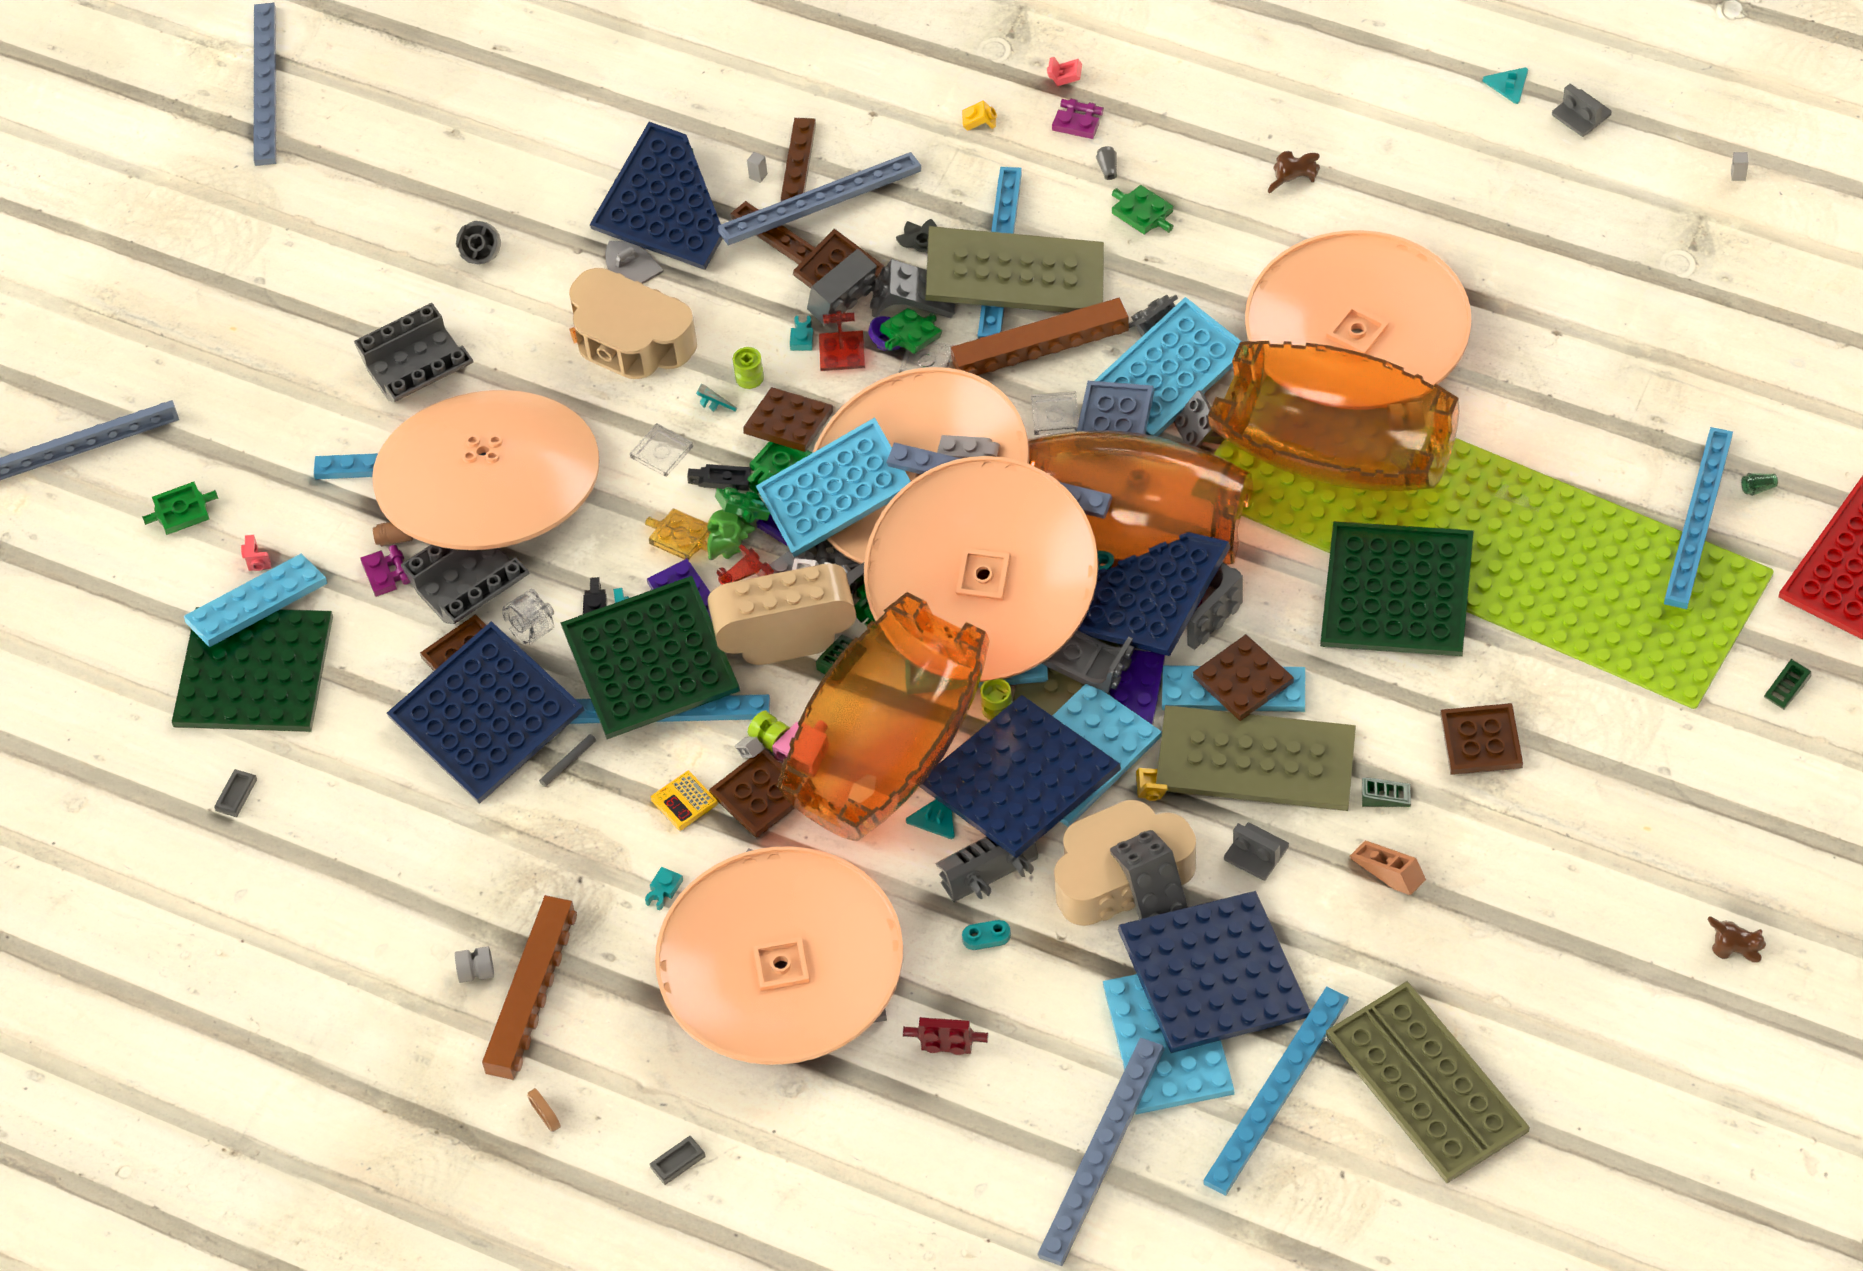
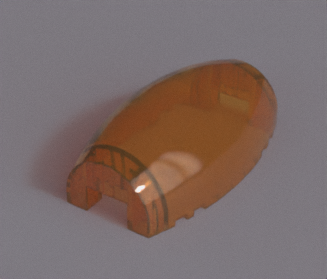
M1244 341L1239 343L1232 359L1234 369L1233 380L1225 398L1216 397L1208 414L1210 428L1231 444L1260 461L1287 473L1343 488L1370 491H1410L1435 488L1440 482L1449 462L1458 428L1460 408L1457 396L1446 391L1436 383L1432 385L1424 381V377L1419 374L1414 376L1405 372L1404 367L1353 350L1314 343H1306L1305 346L1292 345V341H1284L1283 344H1270V341Z
M1112 430L1074 431L1028 439L1030 465L1046 472L1058 482L1111 494L1112 501L1105 519L1086 515L1093 531L1097 551L1112 553L1114 560H1123L1133 555L1138 557L1149 552L1148 549L1165 541L1168 544L1180 540L1179 535L1190 532L1229 541L1231 548L1225 556L1223 563L1226 565L1234 564L1239 547V522L1243 507H1249L1253 491L1252 474L1249 471L1198 447L1142 433Z
M906 592L884 609V614L876 622L871 621L867 625L868 629L859 638L855 637L823 677L804 709L798 722L799 727L795 737L791 738L789 743L790 750L787 758L783 760L777 788L781 794L798 811L826 830L851 841L861 840L884 823L928 779L947 753L962 727L973 703L986 662L990 644L986 631L968 622H965L963 627L959 628L933 615L926 601L909 592Z

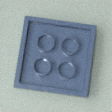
M1087 381L1075 437L1076 445L1142 451L1155 391L1152 385Z

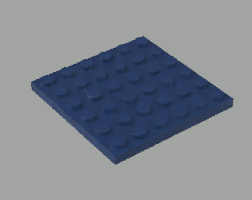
M491 621L387 712V715L480 804L584 711V707Z
M1021 695L918 780V784L925 792L1017 858L1121 770V766L1115 759Z
M1256 891L1120 924L1118 927L1120 937L1170 1053L1307 1018L1310 1013L1308 1004Z

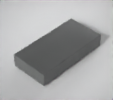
M234 769L214 806L215 811L237 818L257 781L256 775Z
M688 1136L649 1163V1165L661 1182L666 1185L706 1156L695 1140Z

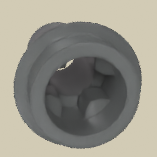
M1111 146L1101 147L1097 150L1096 160L1104 174V178L1106 180H1113L1117 177V152Z

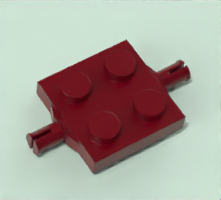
M920 1017L918 1027L903 1026V1037H917L921 1042V1050L929 1053L971 1054L973 1042L988 1043V1032H974L970 1027V1021Z

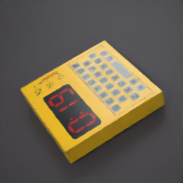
M689 770L650 796L651 801L679 831L718 805L714 796Z

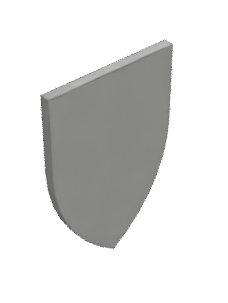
M624 241L608 242L605 254L608 270L620 273L626 278L639 281L642 284L664 272L650 254L641 247Z

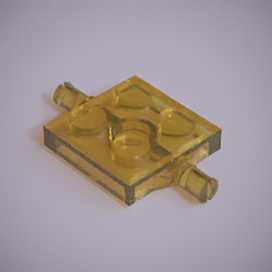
M674 508L662 521H658L650 516L646 519L645 525L655 529L649 537L650 545L684 560H689L694 553L701 549L708 552V542H706V538L710 534V531L707 529L708 523Z

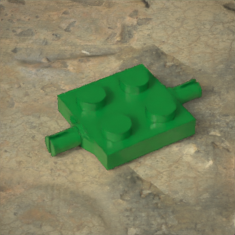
M1139 185L1128 194L1123 193L1118 188L1112 191L1111 195L1119 200L1112 207L1113 215L1144 235L1157 227H1161L1168 233L1172 231L1174 225L1165 219L1173 213V205L1142 185Z
M906 308L882 323L880 331L890 338V340L885 342L886 349L891 350L895 346H901L915 354L939 339L942 330L933 324L937 320L936 315L930 313L926 317H921L915 311Z
M194 481L152 496L155 512L142 516L145 525L159 521L163 525L166 535L210 520L206 511V503L219 498L216 490L202 495Z
M725 487V489L717 488L715 498L724 512L740 515L749 523L754 522L755 518L768 520L770 512L758 494L753 492L743 494L738 492L737 489Z

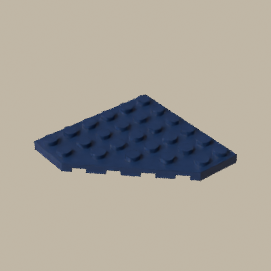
M649 121L589 225L592 230L706 270L723 239L718 232V226L721 223L687 135Z
M1186 532L1179 535L1180 539L1168 544L1165 541L1149 548V552L1138 557L1133 555L1119 561V565L1113 568L1098 570L1093 600L1083 622L1077 630L1090 637L1124 645L1128 637L1133 638L1132 646L1135 648L1170 656L1231 548L1229 541Z

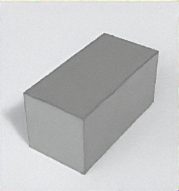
M753 152L747 159L749 178L761 183L768 174L766 158L764 155Z
M1733 152L1731 165L1732 181H1746L1748 154L1747 152Z
M745 737L735 745L742 758H753L764 750L757 737Z

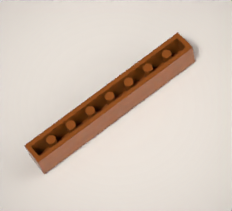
M1120 297L952 346V363L955 369L975 375L994 372L1004 367L1014 366L1021 362L1034 360L1045 355L1058 353L1062 350L1079 347L1089 342L1099 341L1106 337L1129 331V317Z
M544 895L482 1060L485 1074L514 1080L516 1072H520L522 1068V1056L524 1051L530 1047L532 1029H536L538 1025L539 1010L544 1008L547 998L546 991L548 987L552 986L554 981L553 972L555 967H558L561 963L562 948L568 944L570 926L574 925L577 919V911L574 910L571 900Z

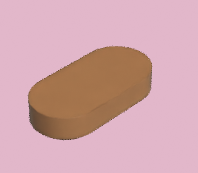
M536 1088L527 1092V1097L532 1107L551 1132L561 1127L559 1120Z

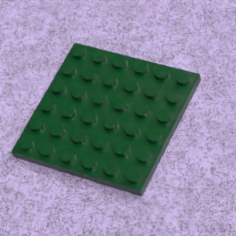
M1333 521L1320 646L1463 657L1474 530Z
M692 576L560 622L606 739L740 692L739 684L725 652L718 648L712 621Z
M280 609L211 647L191 629L172 717L173 727L311 732L333 620L332 611Z

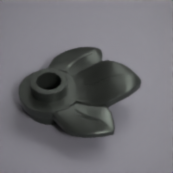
M932 219L927 220L922 227L907 221L904 226V234L896 236V240L903 247L914 248L919 252H927L929 226L937 227Z

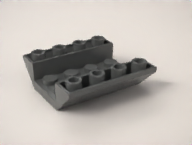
M432 302L354 341L367 371L387 400L396 402L474 363L464 346L458 347L448 333L441 314Z
M430 545L401 564L403 571L418 595L444 623L456 624L530 574L516 557L510 560L500 548L458 550Z

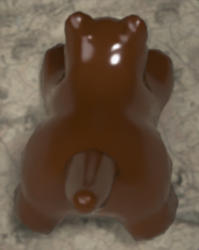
M1284 151L1276 158L1277 163L1273 167L1277 180L1269 186L1268 193H1272L1284 182H1290L1301 176L1308 177L1314 183L1320 170V165L1315 161L1320 158V155L1318 153H1307L1300 158H1295L1292 151Z
M1712 916L1708 917L1709 924L1716 932L1715 943L1712 946L1715 955L1721 959H1728L1731 953L1736 952L1742 954L1743 957L1751 962L1761 961L1762 956L1758 951H1761L1766 946L1762 936V929L1749 932L1732 921H1719Z

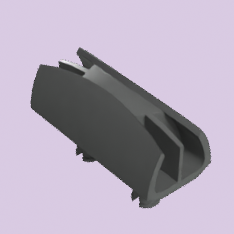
M986 836L935 864L942 870L939 873V876L943 879L940 883L953 902L973 892L976 893L979 899H983L981 891L989 896L991 888L988 885L1016 870L1022 877H1025L1024 869L1032 874L1034 867L1031 862L1038 859L1036 843H1034L1019 857L1015 858Z

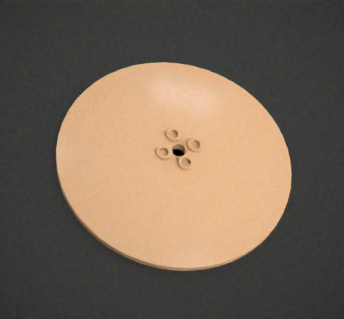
M1364 230L1339 231L1319 235L1290 247L1279 254L1262 270L1248 296L1245 311V329L1249 345L1259 364L1276 382L1287 390L1309 401L1325 406L1353 410L1388 407V404L1412 400L1437 386L1453 371L1461 360L1468 344L1471 329V309L1465 289L1456 274L1444 261L1428 249L1405 238L1387 233ZM1361 329L1363 332L1354 333L1352 330Z
M939 367L919 368L900 372L866 387L844 404L832 417L813 450L814 453L875 417L891 447H893L895 442L937 453L942 435L986 437L992 439V442L1000 444L997 457L1014 459L1029 464L1030 457L1029 442L1023 421L1015 406L1002 391L975 374ZM905 471L910 481L921 475ZM887 505L827 539L828 542L847 558L858 564L864 563L869 538L877 520Z
M511 390L472 392L435 403L402 423L388 437L377 455L373 469V488L378 505L387 519L398 529L417 540L443 548L458 550L501 548L540 536L555 528L575 513L585 502L596 483L600 462L596 439L585 421L574 411L555 400L533 393Z
M993 456L968 457L941 464L924 472L903 487L889 502L877 520L869 538L864 563V584L868 604L878 627L890 644L907 660L932 674L967 682H985L986 680L1006 679L1035 668L1058 652L1072 638L1083 622L1093 600L1098 575V553L1093 531L1085 512L1074 496L1055 478L1030 464L1014 459ZM980 570H988L990 575L987 579L980 580L977 578Z
M762 848L744 852L714 865L698 876L682 891L670 907L658 935L655 956L656 975L662 997L674 1019L691 1037L705 1047L721 1055L749 1063L766 1065L798 1063L818 1058L845 1046L861 1035L881 1015L889 1003L900 978L903 963V941L898 917L888 897L877 883L858 867L835 855L809 848ZM779 961H785L788 963L787 966L782 969H778L775 967V964Z

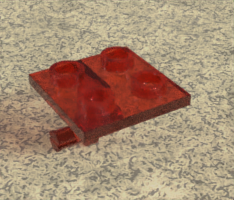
M836 311V314H823L824 324L837 323L838 332L819 334L820 371L865 368L863 330L842 331V322H855L854 312L841 313V311Z
M743 544L739 546V549L744 557L727 572L723 567L719 568L720 571L717 570L718 581L721 585L736 582L754 574L761 577L774 573V570L767 562L762 564L759 561V555L752 548L748 550Z

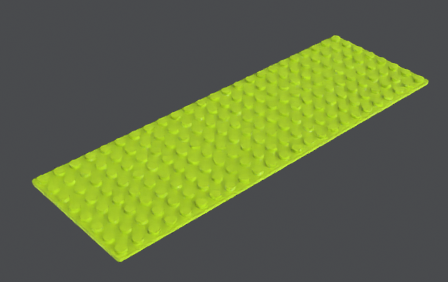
M1267 374L1226 435V439L1222 441L1191 488V493L1194 496L1327 553H1330L1333 521L1474 530L1467 613L1691 709H1696L1699 706L1774 573L1772 568L1705 541L1688 608L1683 609L1665 605L1664 600L1682 531L1425 425V429L1411 430L1407 428L1405 432L1392 433L1389 425L1388 409L1353 410L1318 404L1287 390L1269 374Z

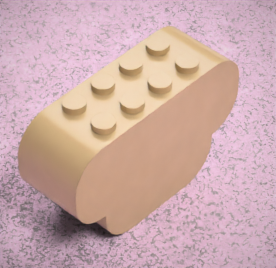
M605 268L588 269L582 272L572 283L569 296L573 310V324L579 352L586 360L626 378L642 379L650 376L658 367L663 369L678 368L684 365L695 353L697 339L692 311L688 305L679 299L669 297L657 289H651L639 281H633L620 273H615Z
M820 564L726 583L715 588L708 596V606L718 648L726 653H742L744 660L754 665H766L821 653L833 644L835 640L834 634L847 630L856 620L855 606L846 571L837 564Z
M1127 800L1071 824L1063 837L1064 855L1057 861L1054 869L1056 902L1063 916L1073 924L1087 926L1102 920L1107 921L1120 912L1130 911L1136 907L1126 875L1119 863L1111 855L1110 848L1144 831L1153 830L1173 851L1181 884L1184 885L1189 882L1196 871V837L1188 822L1183 817L1174 813H1160L1156 815L1147 804L1137 800Z

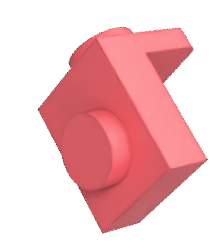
M1055 57L1050 58L1047 73L1057 86L1080 80L1082 63L1079 59L1059 64Z
M245 535V545H241L242 558H245L248 570L261 571L263 569H271L268 553H258L255 536Z

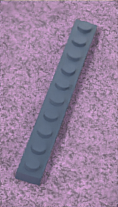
M274 2L254 4L255 166L276 164V6Z
M912 152L906 153L718 226V232L728 246L919 173L921 172V164Z
M173 400L1 457L0 480L178 421L179 417Z
M894 442L886 463L888 467L923 474L941 464L961 458ZM1061 483L1074 496L1086 515L1105 519L1112 501L1111 494Z
M1143 1038L1139 1039L1038 1252L1040 1259L1063 1266L1164 1052L1163 1045Z

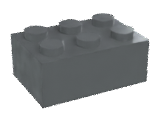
M859 249L855 250L811 287L807 310L825 327L830 322H836L841 317L842 312L846 309H852L860 297H866L872 291L877 265Z

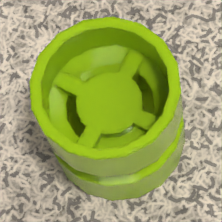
M744 347L737 350L732 358L736 383L744 389L758 387L764 380L760 352L753 347Z
M1004 679L986 680L980 688L982 713L988 720H992L1012 703L1011 687Z
M764 710L753 718L747 733L750 737H757L764 747L773 752V744L790 727L778 721L776 717Z

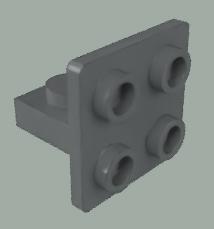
M1571 83L1564 88L1563 103L1552 110L1553 117L1582 137L1612 114V110Z
M1165 295L1160 299L1157 298L1148 304V308L1143 311L1140 310L1131 316L1132 321L1129 323V328L1136 326L1142 336L1146 334L1175 307L1173 302L1178 299L1177 295L1171 297Z
M1198 390L1174 421L1177 430L1191 453H1195L1203 442L1221 444L1226 439L1202 391Z
M1248 822L1245 826L1238 823L1233 829V844L1225 853L1224 860L1265 881L1289 848V843Z

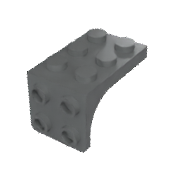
M891 259L887 266H883L879 277L873 281V298L870 303V309H872V317L876 318L885 308L903 304L952 318L955 314V303L925 300L927 270Z
M1223 562L1210 583V586L1216 590L1195 610L1187 625V645L1194 650L1200 644H1205L1210 634L1216 629H1220L1225 620L1231 614H1235L1243 603V575L1237 569L1231 568Z
M1077 630L1058 652L1041 664L1084 685L1088 684L1109 694L1112 688L1116 690L1122 678L1120 674L1122 671L1126 672L1132 662L1130 657L1135 649L1132 646L1133 638L1128 637L1123 647H1113Z
M1153 830L1141 832L1139 835L1119 842L1116 846L1110 848L1111 855L1119 863L1129 882L1139 920L1188 908L1173 851Z

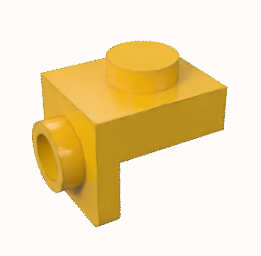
M983 100L962 110L963 127L969 131L986 123L993 129L996 127L997 113L992 106L990 107Z
M1137 769L1138 798L1156 801L1164 796L1168 788L1165 784H1156L1158 769Z

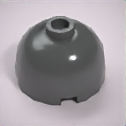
M472 221L467 225L465 224L461 227L456 237V247L460 252L459 255L462 259L472 264L480 265L490 262L496 258L500 251V234L495 227L487 222Z

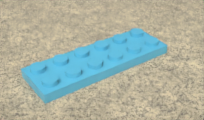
M301 553L184 615L185 623L211 647L327 584V580Z
M1163 665L1162 710H1165V705L1228 711L1193 678V671L1200 666ZM1283 667L1294 677V683L1255 711L1305 712V667Z

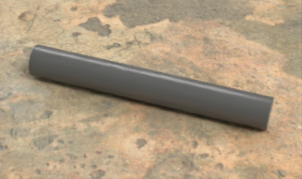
M589 734L539 780L544 787L551 783L596 742L595 737Z

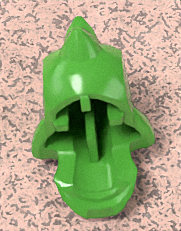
M723 509L713 513L707 525V529L710 531L707 543L709 560H714L720 554L725 559H729L733 555L743 552L744 546L742 541L748 538L747 534L755 531V527L750 525L740 515L724 512Z

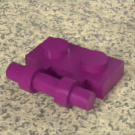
M1072 98L1070 100L1062 99L1060 107L1067 108V111L1058 109L1052 123V131L1093 139L1099 126V118L1093 116L1094 114L1102 116L1104 107L1096 106V103L1091 102L1088 104L1080 103L1077 99ZM1077 110L1086 113L1085 115L1075 113V111Z
M397 545L389 547L390 554L384 557L382 550L360 558L375 597L397 590L395 584L397 581L401 580L404 585L410 583L401 567V564L404 563V555ZM395 565L396 570L390 572L389 567Z

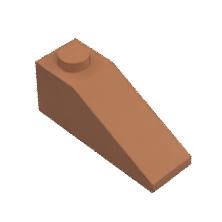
M1366 840L1350 855L1351 860L1389 887L1408 895L1416 891L1426 880L1415 857Z

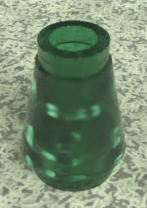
M1747 473L1741 479L1743 492L1751 496L1778 485V478L1774 473Z

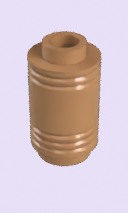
M391 522L377 524L376 527H373L375 544L381 547L413 541V537L398 529Z

